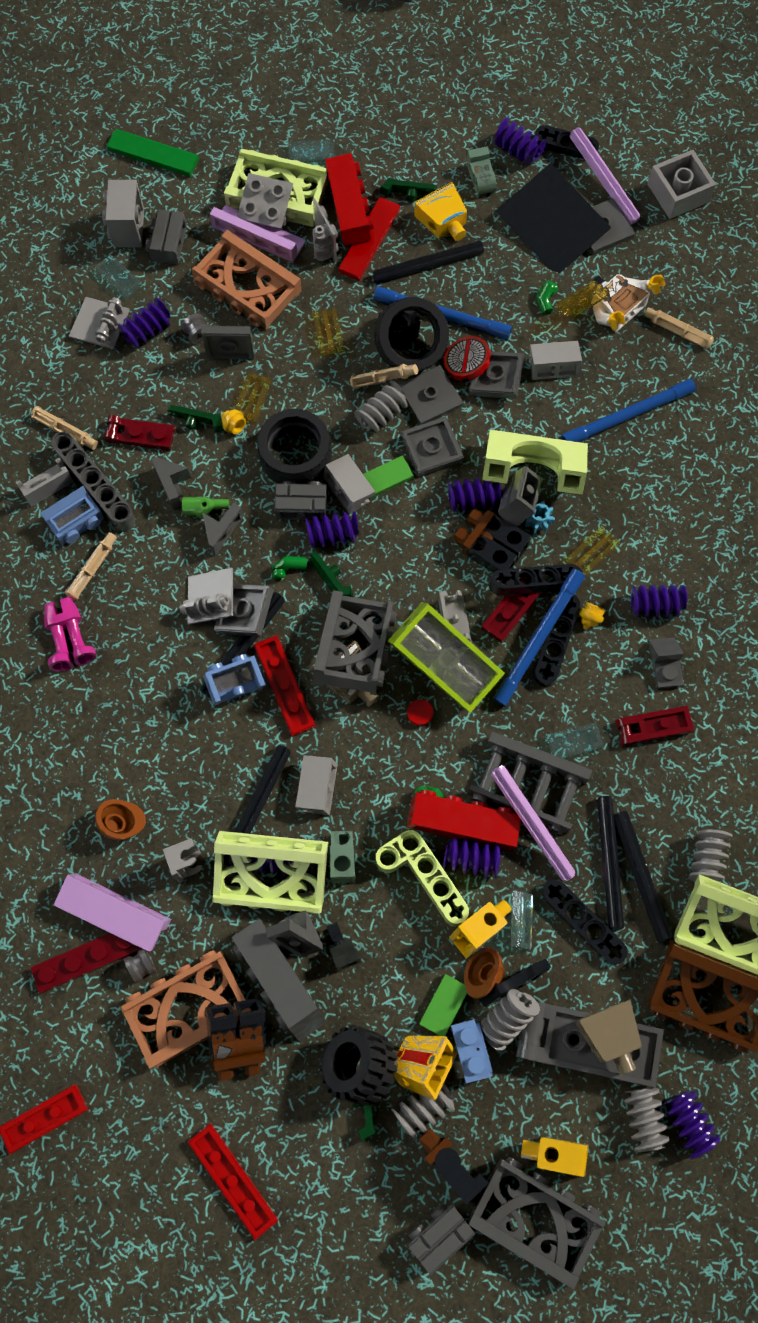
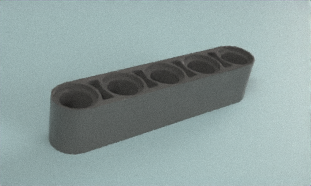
M65 431L56 433L51 440V444L58 458L61 459L62 463L79 484L84 486L89 496L119 531L132 529L135 525V517L129 504L70 433ZM69 445L66 449H61L63 446ZM84 462L81 466L75 467L77 463ZM98 479L96 483L89 484L92 480ZM113 497L110 501L103 502L105 498ZM127 514L125 519L118 520L120 515Z

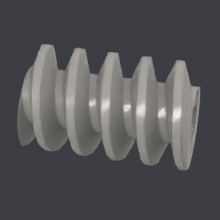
M391 380L374 397H371L367 404L364 403L360 410L357 409L354 412L356 419L364 428L372 429L376 433L379 432L380 429L377 423L381 426H386L387 422L384 417L388 420H393L394 416L391 411L399 414L401 410L398 405L402 408L408 407L404 391L395 381Z
M717 829L699 831L697 837L701 841L695 843V847L699 851L693 853V858L697 862L691 864V868L695 872L689 874V879L695 883L698 874L715 881L725 880V876L718 873V870L727 869V866L721 863L720 859H729V855L722 852V849L731 848V845L724 842V839L733 838V835Z
M515 989L509 990L507 996L503 997L500 1003L496 1004L494 1009L488 1013L487 1017L481 1020V1028L485 1033L487 1042L496 1050L502 1051L506 1049L507 1045L520 1034V1031L525 1029L527 1024L539 1014L540 1007L538 1002L527 993H521Z
M444 1083L436 1101L420 1094V1100H417L411 1095L409 1096L410 1107L401 1102L399 1103L400 1114L392 1109L405 1132L412 1138H417L416 1127L423 1132L427 1131L426 1120L432 1125L436 1124L435 1114L444 1119L446 1117L445 1107L452 1112L455 1111L453 1103L455 1100Z
M651 1087L626 1091L631 1093V1096L625 1099L624 1103L634 1106L633 1109L626 1113L628 1116L636 1117V1120L630 1123L629 1127L639 1131L631 1136V1139L641 1142L639 1146L633 1148L634 1152L665 1148L662 1145L669 1141V1137L661 1135L660 1132L667 1129V1126L657 1122L664 1117V1113L655 1110V1108L662 1104V1101L652 1098L659 1093V1089Z

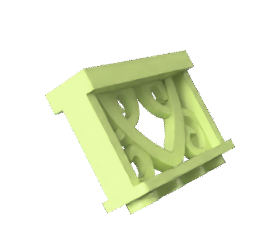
M240 149L229 185L226 186L224 191L226 205L239 210L245 186L242 189H238L241 180L246 183L247 176L244 174V170L248 167L258 170L254 172L250 169L251 174L273 179L282 177L287 182L293 183V191H291L285 214L287 221L314 227L313 201L311 205L305 204V198L314 197L319 206L321 205L329 184L327 168L302 163L297 160L280 158L276 155L262 154L254 150ZM304 181H309L318 184L317 187L311 191H303L309 189L312 186L311 183L306 184L304 183Z
M219 831L214 843L215 863L212 902L220 903L224 906L242 905L252 909L271 908L280 912L290 910L307 911L308 914L321 913L324 902L328 842ZM224 854L231 855L234 866L224 869ZM248 857L258 858V861L251 864H246L252 861ZM266 859H275L279 869L290 876L269 888L258 880L251 871L261 867ZM284 860L294 861V863L290 864L289 867L284 863ZM310 863L318 864L317 878L306 873ZM238 872L239 875L233 878L232 883L237 882L241 887L227 886L224 878L231 873ZM301 879L310 882L314 886L315 892L313 894L297 892L299 889H304L307 892V886L300 881Z
M698 874L694 889L675 929V942L758 976V938L740 944H731L719 921H733L745 912L750 914L751 927L758 935V897ZM701 896L707 898V912H695ZM725 905L733 908V912L731 914H717V911L720 913H725V911L723 910V907ZM697 919L709 920V923H702L697 926V929H703L706 932L702 937L691 933L689 930V925Z

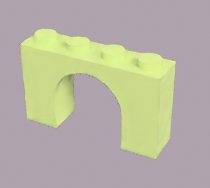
M490 430L482 480L507 484L509 471L513 465L524 462L538 463L556 472L558 476L557 491L582 495L587 476L588 444Z

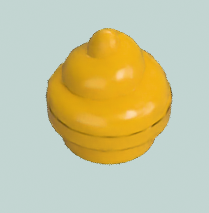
M234 409L222 412L221 414L223 429L226 432L238 434L244 429L246 419L242 412Z
M586 602L585 606L581 607L579 611L583 628L586 630L591 628V626H597L599 623H602L605 610Z

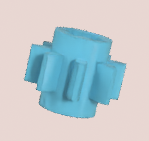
M544 501L536 504L535 514L526 520L525 527L531 526L534 529V533L541 529L547 532L548 524H553L555 520L553 516H550L553 512V507L548 508Z

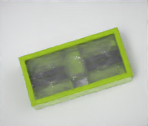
M421 602L388 640L395 649L458 705L470 713L505 674L428 603Z

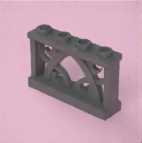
M333 590L314 665L313 686L323 687L326 684L370 692V695H376L377 686L382 687L385 671H381V666H387L389 651H386L385 647L391 646L388 640L393 635V631H389V627H395L397 612L392 611L393 602L383 603L343 596V592ZM366 615L377 616L382 618V622L380 624H374L372 621L375 620V617H369L366 620V622L363 620V618ZM349 624L352 625L347 630H342L339 627L340 625H345L348 628ZM358 629L366 637L370 646L350 656L348 648L343 643L334 639L346 638ZM382 631L381 638L379 639L376 633ZM341 651L345 658H341V654L335 656L333 652ZM375 655H377L376 662L371 660ZM356 667V670L363 675L362 668L367 667L371 670V674L369 676L356 675L352 672L351 668ZM345 669H346V673H344V672H339V670H345Z
M510 1156L507 1161L500 1158L467 1221L468 1225L574 1290L579 1280L578 1277L606 1223L599 1218L602 1212L585 1203L584 1208L573 1202L576 1196L561 1187L558 1192L549 1188L548 1184L550 1181L538 1173L534 1172L532 1177L522 1171L524 1165ZM511 1175L519 1181V1187L516 1190H512L508 1184L507 1191L512 1199L506 1201L500 1193L499 1183L503 1177ZM527 1182L544 1192L527 1193ZM492 1193H494L502 1205L494 1210L487 1219H484L481 1215ZM556 1199L572 1209L563 1215ZM546 1203L554 1221L556 1234L542 1233L535 1236L528 1245L523 1243L525 1226L521 1215L516 1209L530 1204ZM509 1213L515 1217L518 1223L515 1231H508L506 1229V1223L512 1221L506 1216ZM574 1217L583 1218L588 1226L587 1234L578 1240L567 1238V1232L575 1233L580 1229V1227L575 1228L572 1226L571 1222ZM544 1240L557 1241V1247L550 1244V1252L544 1253L541 1250V1243ZM568 1245L581 1247L570 1271L567 1270L565 1265Z

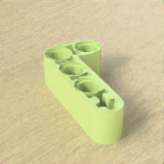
M413 830L405 831L377 851L376 865L384 873L394 872L406 863L408 864L449 925L459 926L467 920L469 908L418 832ZM406 839H414L418 847L413 851H408L403 847V842ZM383 854H392L396 859L395 862L390 866L383 865L380 861ZM422 861H428L432 864L433 870L427 874L422 873L418 869V864ZM438 883H442L448 888V893L443 897L437 896L433 891V887ZM452 896H454L455 899L452 900L451 904L455 909H462V912L460 914L461 919H458V917L456 916L451 918L450 914L452 909L450 905L447 903L445 907H443L442 903L447 902Z

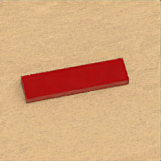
M379 197L370 213L374 228L369 230L371 240L352 244L339 267V273L358 281L361 280L397 217L400 205Z
M275 635L253 644L291 736L294 737L316 728L278 636Z
M212 1123L187 1142L254 1240L279 1221Z

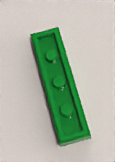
M115 129L107 144V150L188 177L192 176L199 161L198 154L119 129Z

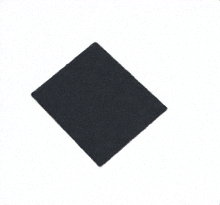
M552 164L547 165L496 210L500 217L551 271L558 273L566 269L611 229V226Z

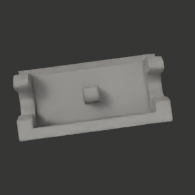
M578 341L530 344L531 358L529 360L532 380L580 376L582 357Z
M349 454L325 465L323 479L349 515L370 502L369 498L374 496L375 490Z
M60 458L55 459L57 465L24 484L20 480L16 482L31 507L74 482Z
M457 590L456 594L448 596L446 591L439 592L438 603L441 616L472 643L462 592ZM454 638L447 646L454 648L462 645Z
M303 756L295 805L297 809H302L303 812L330 816L338 765L332 758Z
M192 838L163 849L171 875L179 883L185 881L184 878L200 872L203 868L202 865H198L195 868L189 867L196 862V857L201 854L199 847Z

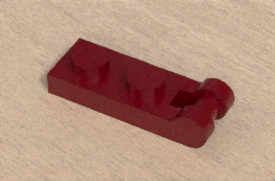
M116 415L108 416V430L104 432V441L171 451L175 433L174 425L123 419ZM118 428L124 429V433L118 434Z
M519 578L520 582H522L523 584H531L528 582L529 580L527 578ZM542 592L529 593L527 598L521 594L506 595L482 625L481 630L502 644Z
M688 705L615 720L617 729H620L622 736L620 737L621 746L689 734L694 731ZM637 725L639 733L632 734L630 726Z

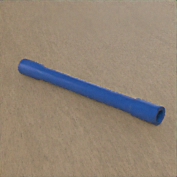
M377 286L373 300L390 305L399 299L409 296ZM436 305L442 311L447 321L484 331L489 335L509 339L512 331L511 325L494 320H486Z
M687 379L638 403L585 426H579L561 434V440L582 442L601 431L672 400H678L696 391L695 383L692 379Z
M571 570L561 586L559 594L519 659L492 699L502 706L506 707L518 687V683L561 613L586 576L579 570Z

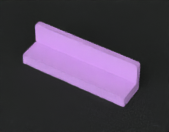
M225 205L222 210L214 207L210 212L213 228L222 232L229 230L245 242L292 263L305 244L304 239L280 228L238 218L239 210Z
M77 873L67 875L54 903L56 907L147 951L154 949L161 931L166 930L171 921L170 918Z

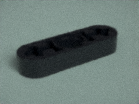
M547 125L536 129L535 136H539L538 145L545 140L546 150L584 159L571 140L570 131ZM543 135L548 136L546 139H542ZM587 136L591 144L598 152V141L593 137ZM563 140H569L572 143V145L566 147L563 146L560 142Z

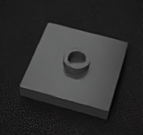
M614 199L593 206V209L611 226V229L589 247L592 255L634 238V231Z
M201 326V336L208 359H253L255 357L250 326Z
M491 352L489 367L482 375L470 381L469 396L517 399L525 359L524 353Z
M441 365L399 384L404 391L405 400L419 425L436 420L463 407L462 399Z
M446 416L401 431V438L418 477L464 461V456Z
M233 584V616L217 619L214 631L218 634L261 636L274 589L270 586Z

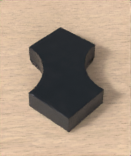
M547 959L530 965L515 976L494 986L486 996L479 999L483 1007H487L500 1001L503 997L507 996L509 990H518L549 971L551 966Z

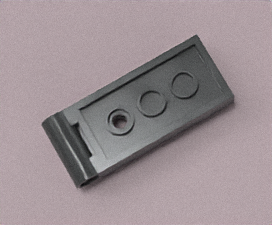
M538 1002L540 1007L539 1014L527 1024L525 1029L520 1031L516 1053L517 1058L646 1087H656L664 1029L637 1024L642 1047L629 1052L636 1069L623 1075L619 1074L614 1060L605 1063L598 1061L577 1027L575 1021L592 1013ZM570 1035L577 1037V1044L575 1046L569 1043Z

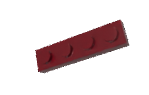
M108 933L32 966L30 969L39 994H43L137 953L142 948L112 933Z

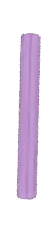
M579 127L571 132V140L610 197L615 200L630 225L636 223L641 217L639 212L583 130Z
M503 765L495 768L491 776L561 880L566 882L575 876V870Z

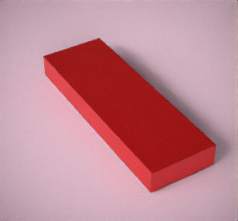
M74 1084L0 1126V1135L10 1155L89 1109L77 1084Z

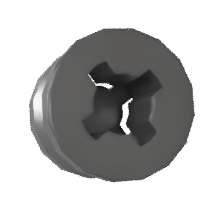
M195 313L188 316L183 321L181 327L185 333L189 334L190 341L193 344H198L203 341L201 326L209 325L204 324V318L201 314Z
M143 948L134 957L128 956L124 958L127 970L135 983L142 981L145 975H153L157 972L148 952Z

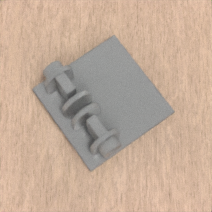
M248 173L237 217L245 221L282 229V226H285L287 223V216L285 214L293 183Z
M313 198L315 228L313 229L314 256L318 261H324L332 257L334 262H336V252L339 251L336 243V238L338 237L337 230L334 224H329L325 208L319 206L316 199Z
M85 297L69 337L114 350L121 333L117 323L124 326L123 320L127 318L130 309L122 307L121 300L115 297L109 300L108 303Z
M233 568L188 577V600L183 601L179 606L180 612L187 615L188 625L233 616Z

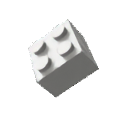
M694 150L654 165L647 184L669 219L709 203L716 187V183Z
M108 180V189L104 190L106 210L102 211L103 224L107 225L108 239H112L114 247H142L144 205L137 180Z

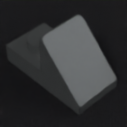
M158 457L152 458L154 468L172 509L182 506L179 498L183 497V493L178 483L191 478L188 468Z
M232 503L229 509L226 508L221 513L219 522L205 513L202 514L208 543L214 555H217L244 517L242 507L235 503Z
M673 637L649 640L657 690L683 687L684 681L680 659L684 654L676 639Z
M307 911L290 915L278 924L267 928L268 939L299 957L323 950V944Z

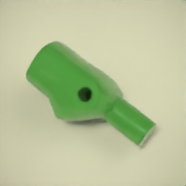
M209 497L182 498L183 515H191L198 518H203V513L208 515L213 509H229L230 507L229 499H211Z

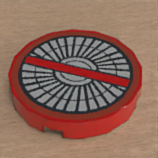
M473 336L460 338L452 343L446 350L443 358L444 367L450 377L462 381V379L468 378V380H472L482 375L490 365L491 351L489 346L483 339Z

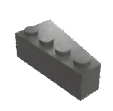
M260 918L231 937L237 945L233 948L234 953L241 963L245 960L247 961L250 969L246 972L255 985L259 982L265 991L260 994L269 1008L274 1005L279 1014L275 1018L284 1031L289 1028L300 1042L327 1023L298 976L285 959L278 945L267 938V929Z

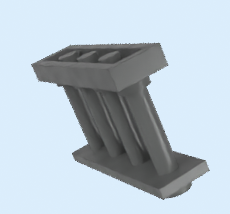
M492 731L487 747L491 748L492 752L490 761L480 786L477 787L471 784L468 795L473 796V801L486 804L489 802L499 807L513 809L505 796L502 797L489 792L494 780L491 776L492 771L499 767L502 757H505L506 754L516 758L517 765L512 778L517 786L520 787L526 768L530 767L531 764L541 768L542 774L530 805L542 823L548 826L547 830L558 835H562L563 832L568 834L573 824L566 822L565 818L577 786L581 784L586 785L592 770ZM558 774L566 777L565 781L567 784L556 814L553 817L539 810L552 776Z

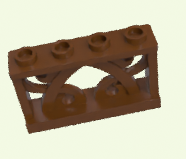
M670 941L653 990L647 1001L649 1009L652 1010L651 1014L667 1020L668 1017L679 1021L678 1025L694 1031L695 1027L705 1031V1036L715 1041L721 1042L723 1038L733 1042L731 1046L742 1052L748 1053L749 1049L758 1052V1016L749 1008L758 999V976ZM675 958L679 959L680 979H667ZM698 970H703L706 973V978L703 981H691L690 977L698 979L696 977ZM719 975L723 977L724 993L733 1005L721 1011L705 1014L698 1004L692 988L707 987ZM673 985L682 987V991H674L670 995V997L676 996L679 998V1003L675 1006L667 1005L662 997L664 990ZM733 985H740L742 988L740 993H736L741 997L740 1000H737L730 992ZM689 1006L695 1017L682 1011ZM743 1012L750 1015L753 1021V1028L747 1034H739L734 1030V1025L738 1022H741L744 1026L746 1025L745 1020L740 1015ZM725 1022L726 1029L714 1024Z

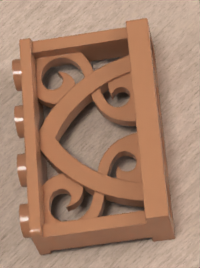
M226 230L221 236L222 239L197 266L191 269L193 281L200 289L204 290L206 288L217 301L228 303L236 314L240 315L242 313L247 316L248 320L255 327L261 326L267 330L269 325L293 298L300 294L302 291L301 279L229 230ZM228 251L225 262L220 261L219 259ZM243 261L246 266L240 267L239 262ZM212 267L224 268V270L216 269L213 271V274L219 275L216 279L207 274ZM253 270L257 271L256 280L259 289L248 291L235 289L233 272L244 274ZM263 278L271 280L270 282H265L267 287L262 283ZM282 290H285L281 294V296L277 300H275L273 295L281 292ZM264 298H268L271 302V307L267 311L263 312L255 307L257 304H262L264 308Z
M213 950L200 957V963L193 967L187 964L175 971V977L168 981L162 978L150 985V991L142 995L140 992H137L125 999L126 1004L120 1007L149 1069L161 1066L208 1039L207 1021L204 1014L205 1007H208L212 1002L216 1005L229 1003L220 995L227 988L228 984H230L238 1001L246 1000L221 951L215 953ZM211 968H217L223 974L222 983L215 992L210 990L215 984V976L211 981L204 979L205 972ZM196 975L197 984L184 982ZM166 992L162 1000V1003L155 999L157 996ZM179 992L192 993L206 998L198 1011L199 1028L193 1030L190 1025L180 1020L168 1021L172 1004ZM149 1004L153 1007V1012L145 1016L150 1019H157L156 1025L146 1026L139 1022L138 1012L142 1006ZM246 1008L242 1011V1013L252 1011V1009ZM218 1013L215 1015L214 1018L227 1015L224 1013ZM167 1027H181L182 1035L179 1038H174L172 1035L174 1030L167 1032ZM156 1031L159 1051L153 1053L143 1032Z

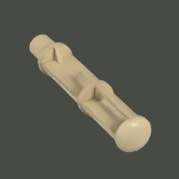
M648 307L644 314L654 324L704 349H708L713 343L714 337L694 328L661 310L655 311Z
M402 364L398 367L384 370H374L373 372L360 375L354 374L350 378V383L354 389H358V387L373 384L379 385L387 380L407 379L409 376L418 373V367L415 364L409 366Z
M39 406L34 407L31 411V418L33 420H37L55 432L65 431L70 433L82 447L85 445L92 450L96 449L98 441L91 438L87 432L79 430L63 421V419L41 409Z
M109 532L103 541H99V545L86 564L81 567V571L68 590H65L67 597H70L72 600L79 599V595L90 579L94 577L95 572L105 557L112 551V545L117 539L114 534Z

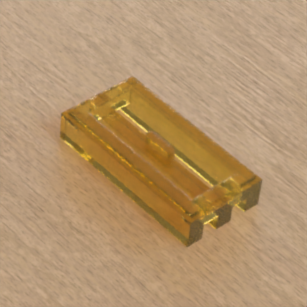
M592 281L556 303L557 310L573 318L609 297V288H603L602 284L598 285L596 281Z
M332 307L330 311H327V309H322V312L312 311L320 355L344 352L336 307ZM329 316L333 318L338 343L336 348L333 345ZM319 318L324 320L329 349L324 348Z
M248 372L235 407L236 410L243 413L246 420L249 419L257 423L271 384V378ZM252 380H256L246 410L241 411ZM261 382H263L264 384L262 390L260 392L257 404L252 414L250 413L252 406L254 404Z
M601 526L572 552L566 561L569 564L577 565L586 576L620 542L617 539L614 540L612 538L613 535L610 532L607 533L605 528ZM601 535L603 538L576 562L574 559ZM606 542H609L610 545L584 569L581 567Z

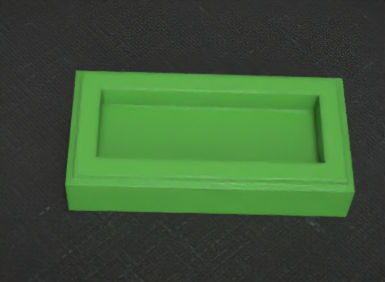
M403 455L363 474L375 490L374 496L370 497V499L414 479V475Z
M445 974L419 1025L439 1036H445L467 994L465 984Z

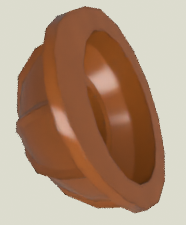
M111 799L104 801L98 806L95 813L96 827L105 838L121 841L140 833L146 824V817L137 805L123 800Z
M483 947L477 950L466 965L464 972L465 988L468 995L474 999L486 996L503 979L505 970L502 958L495 949Z

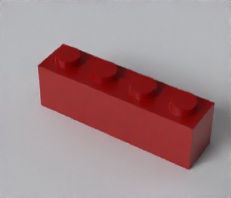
M352 153L325 159L344 246L371 240L369 230L374 228L371 215L366 216V212L370 211L367 197L362 198L361 195L365 194L363 179L358 180V176H361L359 162H354Z
M421 790L412 796L406 828L450 838L456 837L459 840L467 839L468 842L477 841L478 844L482 845L488 843L491 847L499 845L500 849L512 850L517 847L521 819L518 814H514L513 809L499 807L498 810L488 808V804L474 801L472 804L464 803L462 798L457 796L437 797V793L430 790Z

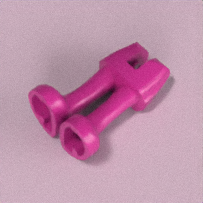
M70 597L60 599L63 613H58L54 602L46 603L44 608L45 628L51 631L56 647V654L48 659V667L52 671L60 672L74 668L68 651L64 629L68 630L73 646V657L77 666L89 664L96 659L95 649L92 646H86L82 640L78 626L82 619L75 603Z

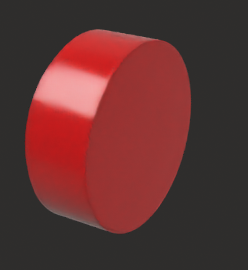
M415 700L408 707L407 717L413 725L425 726L433 718V707L426 700Z

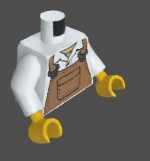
M619 274L609 282H606L600 276L595 277L590 287L597 292L592 305L597 323L610 326L615 332L620 330L647 305L651 291L655 295L660 293V286L664 287L666 285L663 276L654 275L650 280L625 278Z

